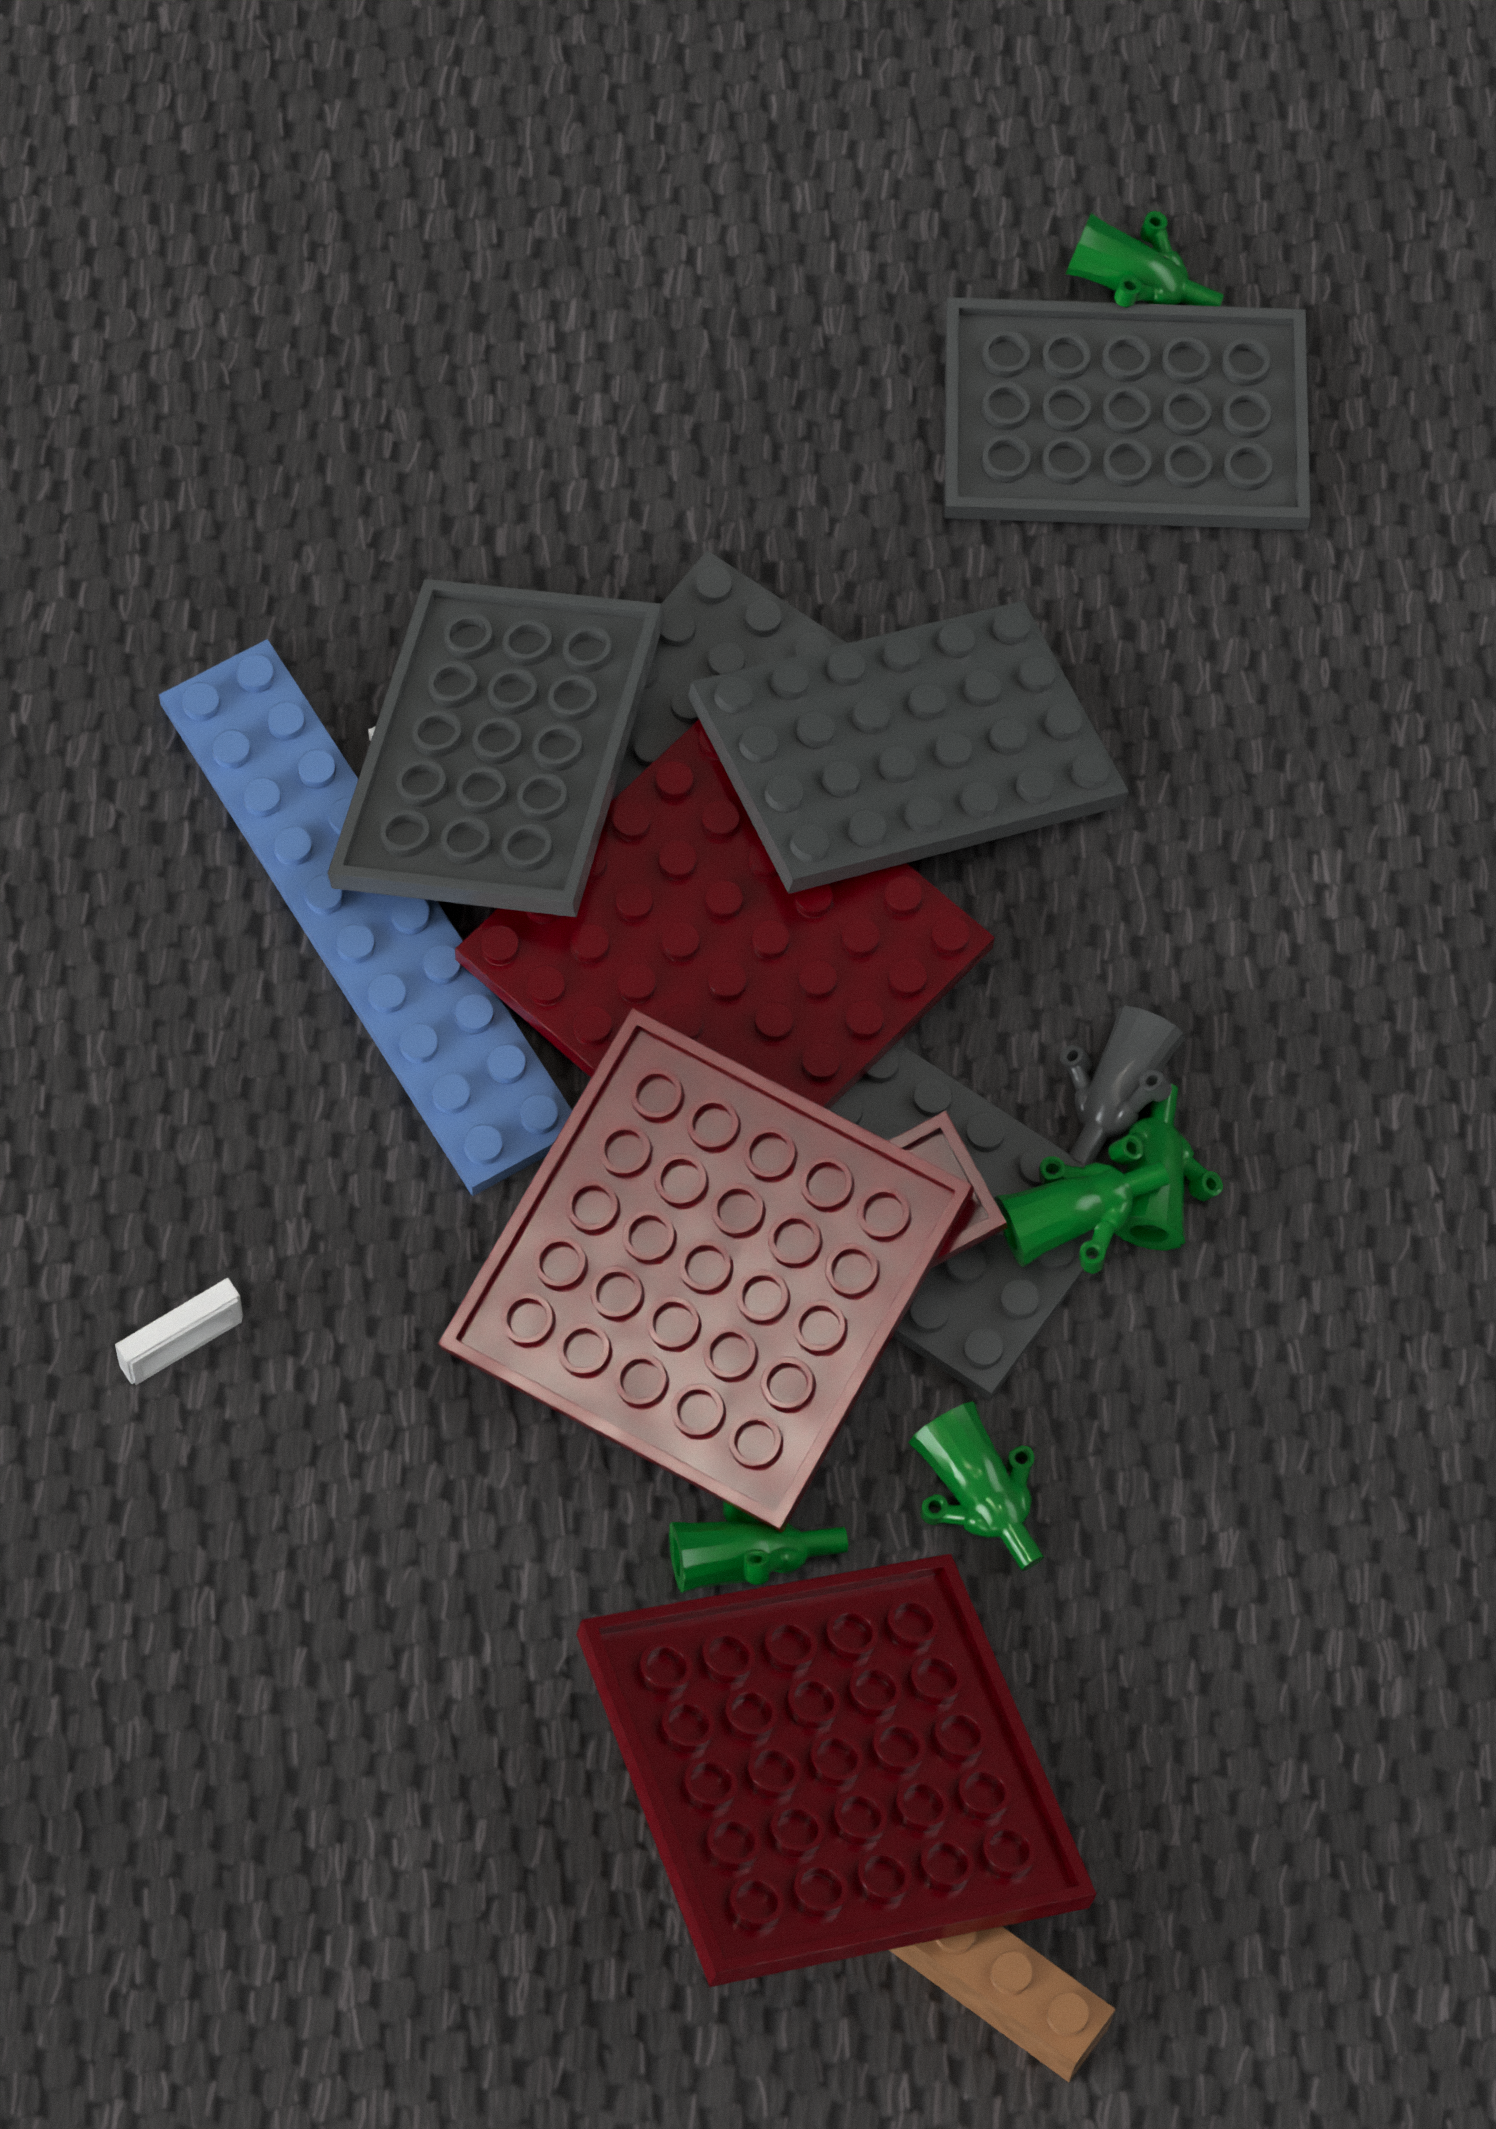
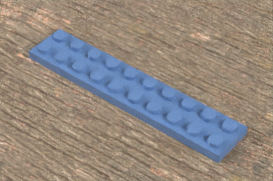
M266 639L159 694L160 705L472 1197L546 1157L570 1116L572 1109L501 999L455 960V948L463 941L439 903L434 900L333 889L331 887L327 873L358 778L269 640Z

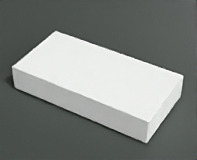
M227 1277L115 1344L119 1366L131 1384L135 1383L137 1385L242 1322L243 1313L240 1295Z

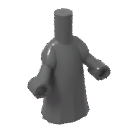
M1126 1005L1120 1007L1113 1030L1093 1079H1091L1088 1073L1092 1068V1061L1083 1048L1070 1045L1062 1050L1060 1061L1068 1070L1075 1087L1074 1108L1078 1120L1084 1127L1069 1153L1071 1159L1083 1165L1094 1163L1107 1137L1120 1135L1130 1129L1131 1125L1135 1124L1138 1120V1113L1151 1101L1160 1102L1169 1097L1172 1087L1168 1079L1161 1072L1173 1053L1186 1040L1184 1032L1175 1024L1162 1016L1141 1008Z

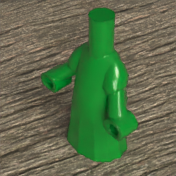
M1158 211L1149 212L1140 229L1141 238L1148 243H1152L1153 248L1090 213L1065 273L1088 279L1115 291L1114 299L1122 307H1131L1136 301L1142 300L1147 301L1149 304L1178 305L1184 303L1196 306H1220L1224 294L1189 280L1182 258L1176 251H1172L1166 228L1167 218Z
M1171 1084L1172 1091L1168 1098L1160 1102L1151 1101L1149 1118H1142L1131 1125L1128 1135L1112 1143L1108 1150L1109 1156L1113 1161L1123 1166L1128 1164L1126 1173L1159 1160L1166 1167L1170 1184L1134 1197L1133 1209L1127 1222L1120 1230L1114 1231L1115 1235L1120 1236L1124 1241L1152 1250L1168 1251L1181 1248V1245L1186 1243L1184 1232V1175L1190 1181L1188 1185L1190 1194L1200 1201L1204 1202L1220 1194L1223 1189L1220 1176L1213 1171L1207 1170L1193 1158L1194 1151L1191 1145L1174 1126L1178 1087L1174 1084Z
M1049 1156L1044 1158L1039 1166V1177L1043 1185L1013 1194L997 1195L994 1200L1007 1222L1008 1228L1002 1231L1017 1263L1022 1268L1049 1251L1094 1229L1092 1239L1084 1242L1079 1252L1080 1265L1084 1271L1094 1274L1099 1272L1104 1266L1105 1254L1114 1231L1120 1230L1127 1222L1133 1209L1134 1197L1169 1185L1170 1180L1166 1167L1161 1160L1123 1174L1115 1167L1103 1163L1087 1164L1085 1167H1077L1064 1164L1058 1157ZM1052 1171V1172H1055L1056 1174H1049V1173H1047V1172ZM1089 1255H1093V1256H1095L1096 1258L1091 1259V1258H1089L1088 1256H1089Z
M973 1401L964 1403L940 1415L912 1436L908 1443L928 1462L960 1503V1505H950L943 1496L938 1494L928 1497L923 1501L920 1515L924 1522L930 1525L940 1523L962 1525L964 1530L976 1536L986 1538L1000 1537L1021 1571H1026L1043 1560V1554L1024 1526V1522L1029 1515L1032 1500L1030 1490L1026 1487L1029 1472L1035 1459L1031 1448L1021 1445L1009 1452L1006 1462L1007 1468L1011 1472L1009 1476L982 1424L977 1406ZM1021 1457L1026 1463L1019 1464L1015 1458ZM935 1506L939 1509V1512L932 1513L929 1507Z
M723 1502V1515L728 1521L671 1522L669 1524L672 1567L681 1593L699 1588L745 1582L760 1585L769 1580L770 1572L772 1571L785 1574L793 1573L805 1564L808 1557L848 1552V1538L844 1526L801 1532L788 1523L785 1530L781 1533Z

